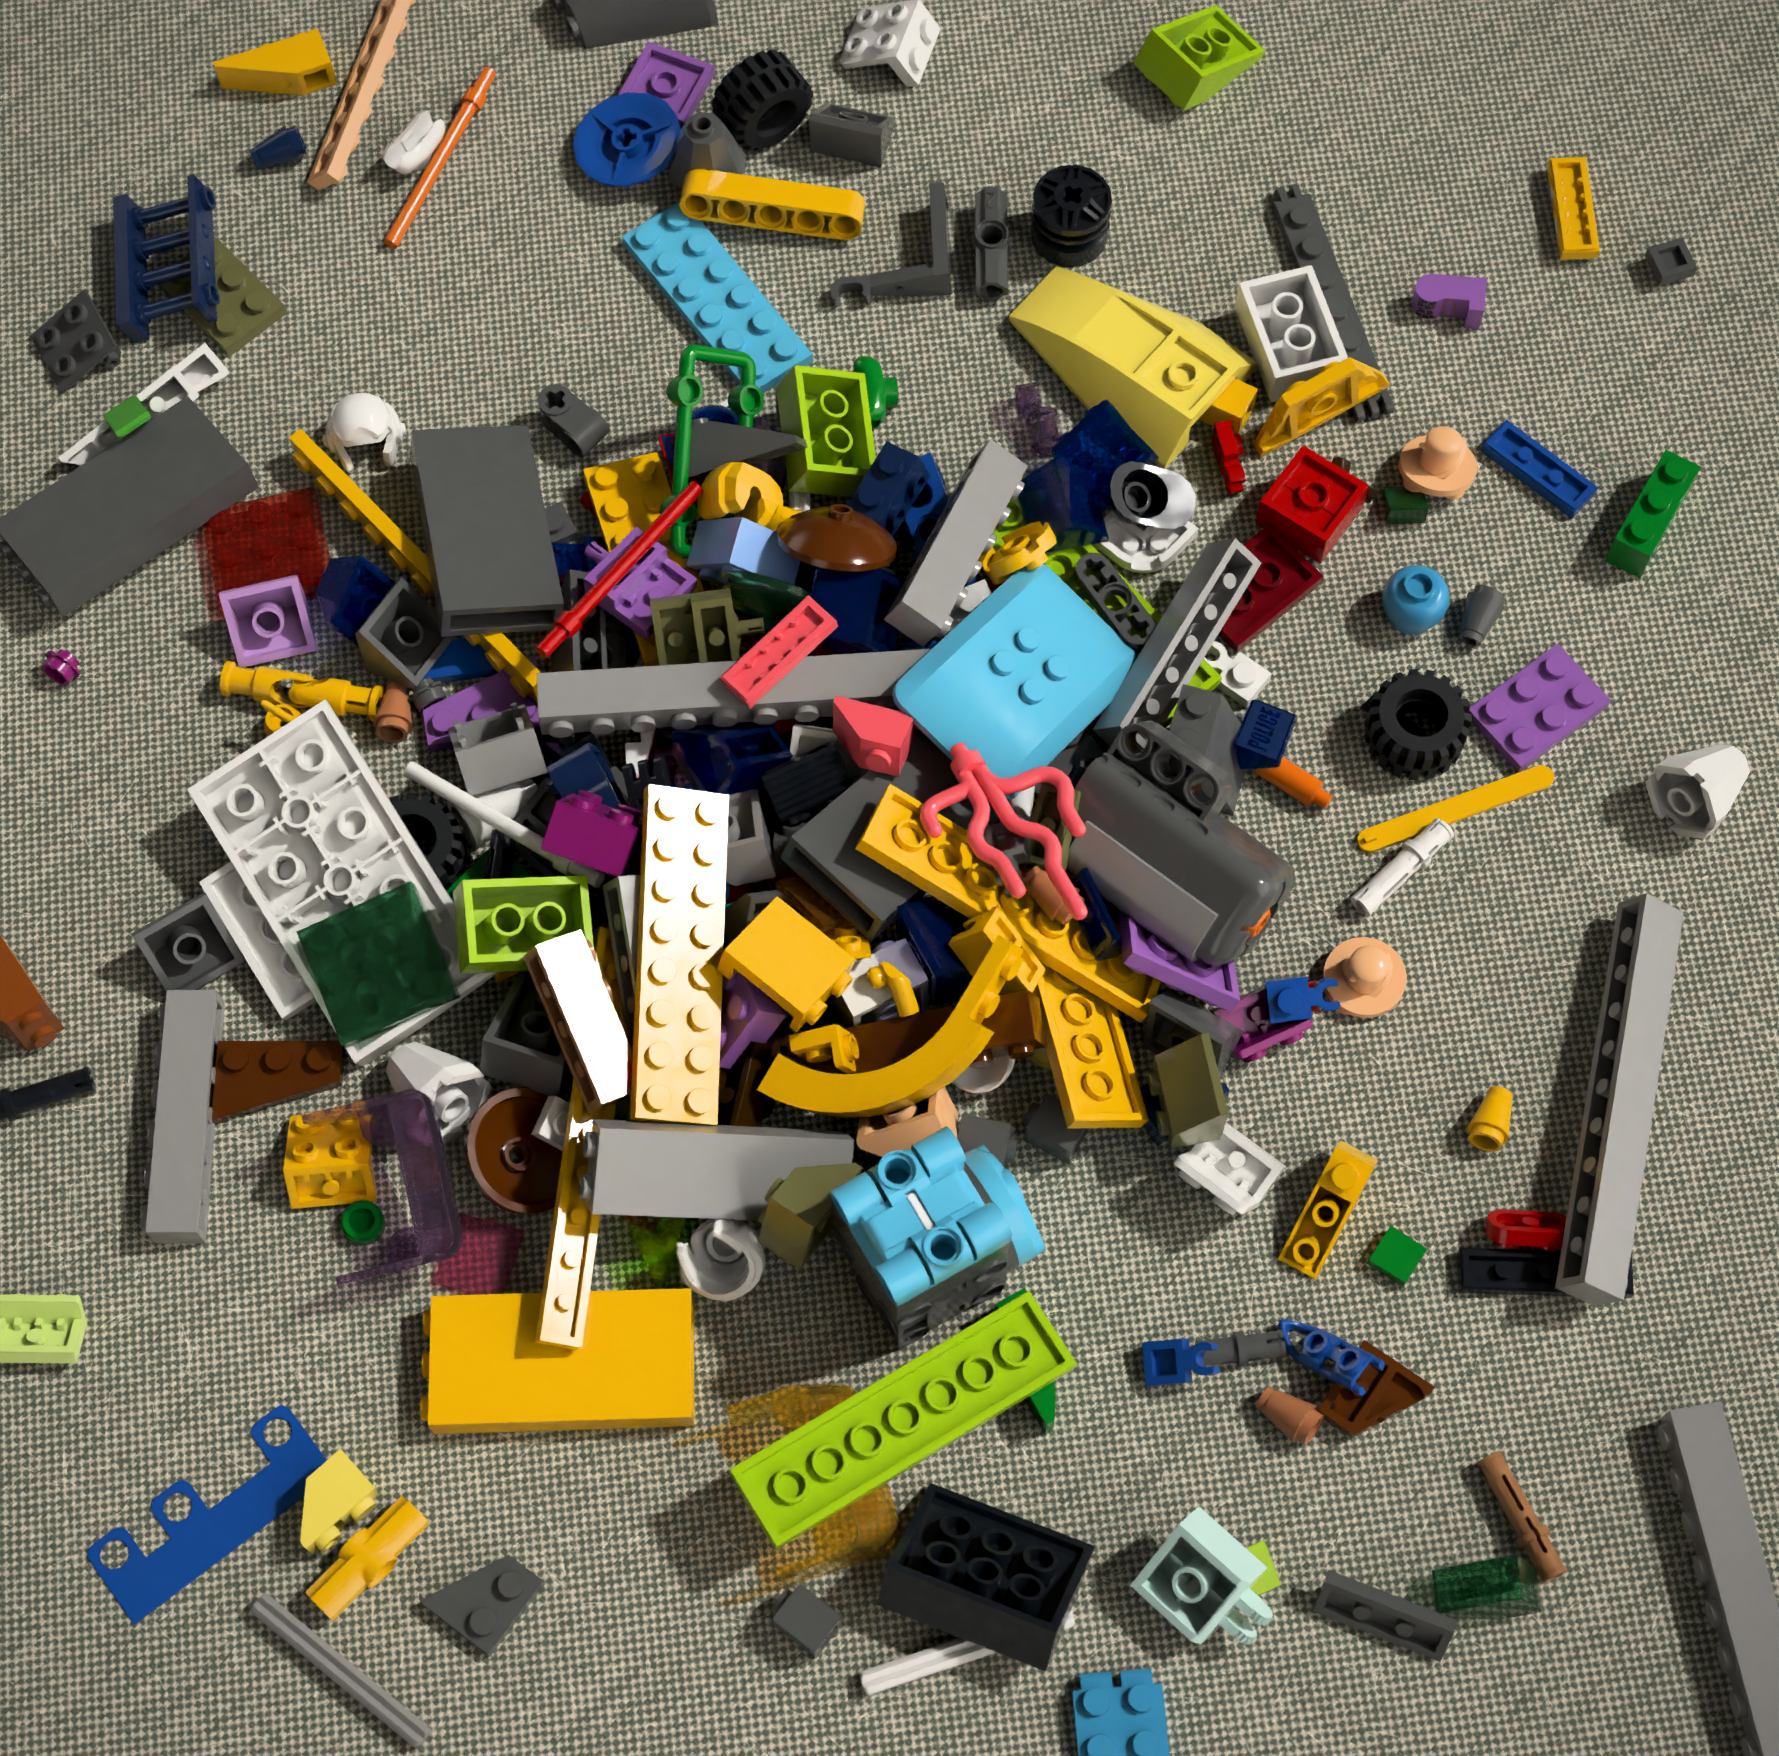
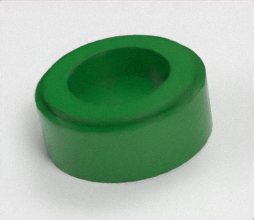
M366 1200L350 1204L344 1210L341 1217V1228L344 1234L352 1243L357 1245H370L376 1242L384 1233L386 1226L385 1217L380 1208L373 1202Z

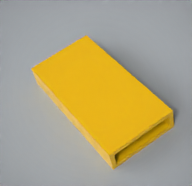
M691 1288L590 1291L582 1348L578 1350L535 1343L542 1293L431 1296V1309L424 1310L423 1331L425 1336H430V1352H423L422 1375L423 1378H429L428 1395H422L421 1419L422 1422L428 1421V1426L433 1434L695 1426L694 1297Z

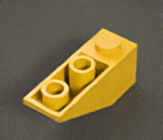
M318 28L298 33L295 36L274 43H267L246 52L229 55L224 59L213 62L222 89L304 96L338 85L330 57Z
M1340 1140L1278 1260L1317 1279L1366 1186L1378 1159Z

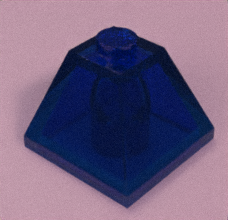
M361 555L330 558L316 590L326 624L359 648L355 635L356 631L395 584V581Z

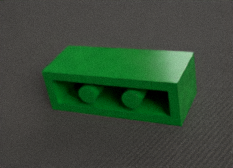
M1665 450L1616 535L1605 561L1641 578L1691 490L1701 466Z

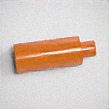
M1278 754L1276 760L1263 755L1254 770L1255 774L1307 807L1315 803L1325 810L1333 799L1331 794L1322 789L1324 786L1323 781Z

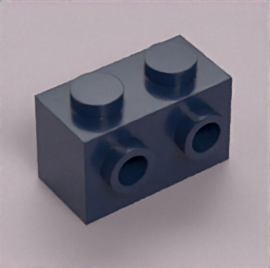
M886 441L847 506L876 521L893 537L918 495L925 487L930 475L919 456Z

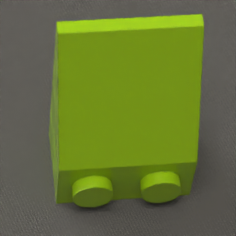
M1213 5L1151 29L1133 64L1143 72L1147 80L1158 86L1174 105L1184 111L1207 101L1260 60L1266 53V50L1217 5Z

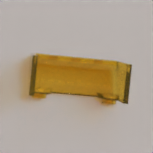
M845 1384L792 1385L726 1406V1411L732 1430L775 1416L782 1427L794 1431L857 1392ZM884 1484L815 1526L813 1537L818 1555L775 1568L780 1588L783 1589L889 1554L895 1550L901 1539V1524L888 1484Z

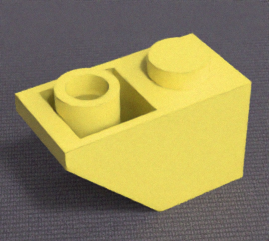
M341 1448L306 1478L300 1543L312 1555L318 1549L321 1552H325L341 1538L342 1533L340 1530L352 1519L358 1522L366 1517L376 1506L374 1499L380 1495Z

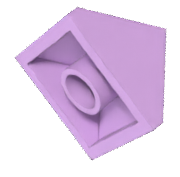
M298 575L219 592L218 595L239 667H248L317 651L309 606Z

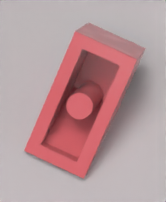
M836 696L833 702V732L859 768L899 777L913 745V718L901 711Z

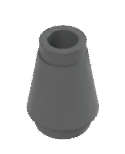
M1476 585L1473 592L1467 593L1458 636L1460 641L1475 647L1481 645L1482 640H1484L1505 608L1502 603L1504 595L1500 591L1486 585Z

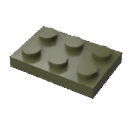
M214 236L215 279L220 297V303L217 305V321L210 323L195 307L182 311L230 357L286 315L287 310L285 305ZM188 254L178 263L190 260V254ZM191 276L159 284L158 287L169 298L192 292Z

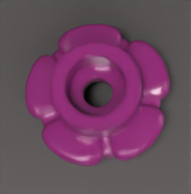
M60 649L57 653L54 651L46 653L47 659L42 664V669L52 680L67 686L73 678L76 679L80 676V671L77 668L79 662L71 653Z

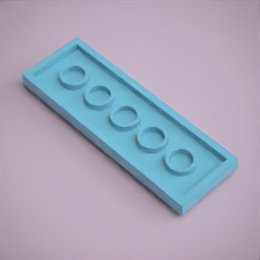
M680 201L622 236L623 246L706 346L744 352L750 355L756 365L755 385L760 388L762 394L778 385L794 365L808 366L813 363L812 352L701 220L692 219L683 214L680 210ZM722 365L734 381L740 385V367Z

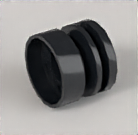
M1063 165L1047 171L1037 181L1033 192L1031 239L1038 254L1049 263L1062 267H1081L1094 261L1104 251L1109 237V219L1112 207L1111 189L1105 179L1091 168L1080 165Z

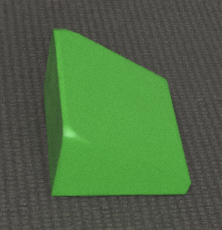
M135 395L129 397L104 415L105 420L119 439H123L152 418Z

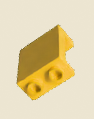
M776 896L724 949L717 970L729 980L737 972L741 973L793 1016L789 1027L797 1032L806 1022L812 1026L822 1016L827 1008L825 1001L832 994L838 998L844 993L853 980L849 973L856 959Z

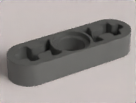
M1099 553L1083 555L1076 565V584L1100 617L1136 653H1140L1156 628L1154 620L1104 555ZM1087 568L1094 572L1101 570L1100 582L1104 587L1100 591V582L1094 575L1086 577ZM1111 595H1118L1125 599L1127 605L1122 610L1114 611L1106 607L1104 600ZM1131 614V623L1138 631L1145 629V635L1142 639L1139 635L1130 636L1131 624L1127 619Z

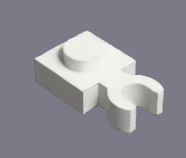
M1214 641L1209 652L1218 659L1209 661L1204 657V660L1222 677L1217 688L1247 708L1270 681L1272 673L1240 651L1234 659L1227 656L1226 648L1221 643Z

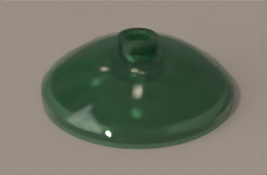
M724 571L719 573L715 580L714 586L716 590L730 588L733 610L739 618L743 620L763 618L765 634L761 635H766L808 595L831 615L830 607L819 597L779 579L751 572Z

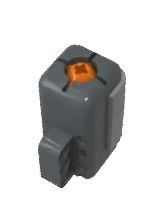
M1141 721L1127 725L1119 732L1107 753H1104L1102 757L1096 758L1089 765L1074 789L1081 792L1078 814L1086 826V832L1082 837H1073L1072 844L1069 847L1068 865L1066 868L1069 873L1094 891L1088 874L1089 871L1101 897L1125 915L1131 916L1136 920V923L1191 962L1201 959L1208 964L1221 966L1250 953L1255 948L1272 922L1270 918L1276 916L1291 893L1296 878L1294 869L1286 860L1237 825L1219 815L1232 792V780L1225 770L1154 721ZM1138 731L1146 735L1147 747L1145 751L1141 750L1137 745L1136 735ZM1171 754L1175 755L1181 763V769L1178 774L1170 769L1169 758ZM1204 778L1209 779L1214 786L1212 798L1207 797L1202 790Z

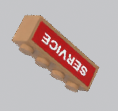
M580 929L534 946L523 958L588 1113L630 1098L633 1052L628 1042L629 1032L625 1022L618 1018L612 1004L613 995L608 982L601 978L595 964L596 953L593 945L589 940H585Z

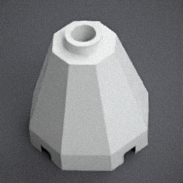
M1718 744L1667 757L1654 769L1655 773L1648 778L1645 784L1654 813L1661 819L1667 814L1675 821L1676 824L1670 826V828L1677 835L1705 839L1716 830L1727 815L1750 770L1747 759L1740 750L1732 745Z
M418 1042L397 1047L391 1053L385 1070L407 1120L419 1136L429 1145L454 1140L465 1131L460 1125L467 1118L471 1120L476 1110L487 1100L491 1090V1085L483 1078L484 1076L481 1071L470 1061Z

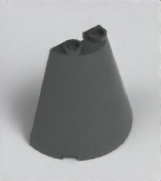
M551 0L557 12L562 10L565 15L568 14L565 17L568 31L573 38L579 37L585 49L703 29L718 24L713 0Z

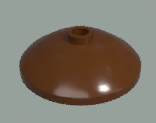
M842 504L817 507L792 515L779 525L776 537L779 547L791 557L813 566L838 571H869L885 567L894 560L897 549L895 540L883 526L867 515Z
M529 1088L505 1090L486 1100L473 1114L468 1124L464 1141L466 1165L479 1191L501 1209L522 1215L540 1214L555 1208L563 1153L560 1149L532 1135L548 1095L532 1091ZM510 1151L516 1153L518 1157L517 1164L510 1160Z

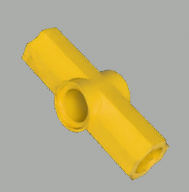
M401 1495L369 1528L359 1530L343 1545L338 1553L339 1559L310 1586L305 1594L334 1621L367 1587L372 1588L376 1586L392 1571L398 1561L397 1556L430 1524L429 1521L409 1500Z

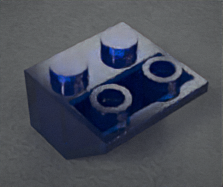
M816 566L811 598L828 612L838 624V627L820 644L838 654L895 651L898 629L886 622L884 618L904 582L881 569L838 571Z
M739 722L730 727H717L712 724L688 730H676L670 735L681 755L686 759L701 781L703 787L707 792L731 795L756 788L758 790L762 789L756 775L778 766L793 757L772 725Z

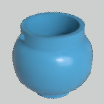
M1410 565L1398 569L1389 577L1382 593V606L1390 624L1397 631L1417 635L1433 628L1443 619L1449 607V588L1444 578L1434 569L1424 565Z

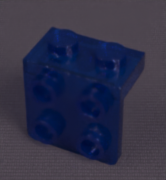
M1103 400L1098 405L1090 408L1084 418L1071 431L1059 437L1055 446L1050 451V455L1101 511L1110 505V501L1106 500L1109 483L1113 472L1121 464L1133 461L1152 465L1159 459L1156 453L1128 425L1109 400Z

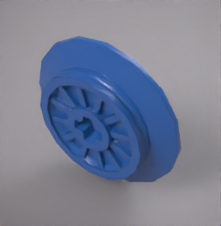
M627 92L606 98L589 110L577 127L573 143L576 162L588 178L605 186L630 187L647 182L665 170L674 158L677 138L681 132L678 116L666 101L648 93Z

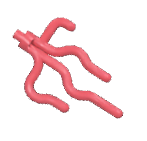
M964 743L955 744L950 749V753L954 758L950 764V769L959 784L933 795L921 807L920 820L927 835L930 838L941 836L943 829L937 819V813L968 798L974 809L967 831L970 849L978 859L995 868L1013 898L1023 897L1026 892L1025 885L1010 860L1002 851L987 844L984 839V830L990 816V802L1000 821L1010 832L1020 837L1034 839L1042 844L1045 849L1044 867L1049 879L1072 917L1076 920H1083L1087 916L1088 910L1061 865L1062 847L1058 837L1049 828L1039 823L1019 818L1004 795L1021 792L1040 783L1054 785L1057 789V809L1060 817L1071 835L1079 838L1085 834L1086 826L1074 807L1075 790L1070 778L1063 771L1048 766L1036 767L1010 778L998 777L989 770L979 751L975 749L968 750Z

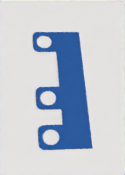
M276 1407L258 1420L251 1428L253 1439L271 1464L210 1510L191 1484L185 1480L177 1481L153 1499L151 1511L171 1539L149 1556L145 1557L129 1532L121 1527L114 1528L91 1545L87 1553L89 1561L134 1625L304 1497L306 1478L326 1462L327 1459L288 1407ZM276 1418L288 1421L292 1428L290 1439L281 1446H272L264 1438L265 1426ZM175 1493L187 1495L192 1502V1510L189 1516L182 1521H171L164 1514L165 1501ZM113 1540L124 1542L129 1550L128 1560L117 1569L105 1567L100 1558L104 1545Z

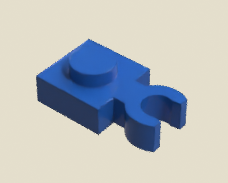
M1305 975L1263 980L1269 1023L1312 1018L1311 1006L1317 1005L1327 1011L1340 1008L1339 1001L1332 1000L1327 1002L1322 997L1325 988L1338 986V981L1333 978H1322L1312 987L1308 986V978Z
M1189 1339L1142 1342L1146 1386L1193 1383L1192 1370L1196 1374L1203 1376H1213L1220 1373V1367H1207L1203 1362L1205 1352L1218 1350V1344L1199 1342L1190 1350Z

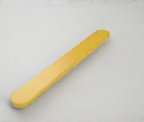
M1544 765L1524 770L1364 829L1358 835L1357 845L1365 853L1377 852L1415 838L1437 817L1440 821L1444 820L1450 825L1545 790L1552 785L1554 773L1549 767Z

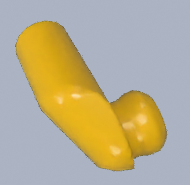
M879 962V966L868 969L867 977L871 987L880 989L883 986H887L889 988L900 1017L910 1016L920 1011L911 982L906 975L889 962Z

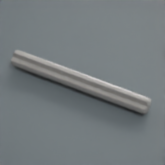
M264 1593L256 1600L251 1607V1613L400 1737L414 1748H419L427 1740L431 1733L430 1727L270 1595Z

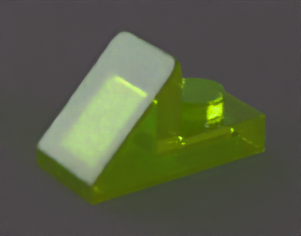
M660 1217L657 1231L662 1232L661 1235L629 1225L631 1236L656 1289L666 1288L677 1260L676 1243L684 1242L693 1218Z

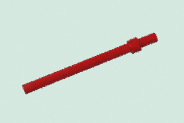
M691 481L570 611L564 610L553 622L554 628L535 647L539 655L547 659L566 638L571 639L582 628L581 622L703 493V489L698 483Z

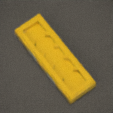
M1586 157L1549 158L1547 173L1560 260L1597 259L1600 249Z

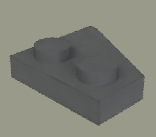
M506 1555L425 1597L421 1604L491 1657L545 1585V1582L510 1555Z

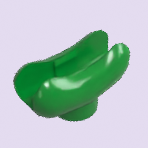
M861 356L854 362L852 372L865 373L873 430L883 423L886 408H897L898 383L896 377L883 376L881 364L876 359L869 356Z

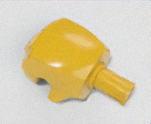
M743 462L726 463L712 470L702 483L703 493L698 497V516L707 520L719 519L728 513H732L734 518L743 517L773 531L778 529L779 525L792 515L803 512L802 510L783 506L781 488L772 477L762 470Z

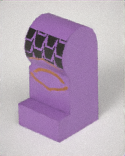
M1442 274L1424 275L1416 283L1412 299V309L1422 318L1432 319L1439 315L1465 319L1464 328L1479 329L1485 308L1487 279Z

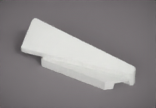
M204 343L136 396L150 413L152 420L187 396L194 402L200 397L199 391L225 378L230 372L208 345ZM105 420L58 458L65 464L83 465L121 440V438H118Z

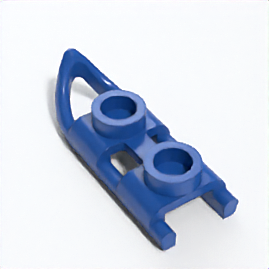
M1285 1319L1280 1320L1278 1323L1279 1330H1282L1284 1335L1282 1342L1285 1341L1286 1350L1294 1360L1360 1396H1363L1366 1391L1363 1387L1357 1385L1355 1381L1369 1364L1380 1371L1385 1367L1383 1360L1324 1329ZM1290 1330L1308 1334L1303 1341L1304 1348L1300 1353L1290 1341L1288 1335ZM1326 1359L1336 1363L1332 1371L1322 1365Z

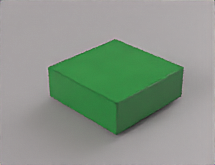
M1390 1226L1367 1264L1404 1287L1427 1251V1248L1393 1226Z

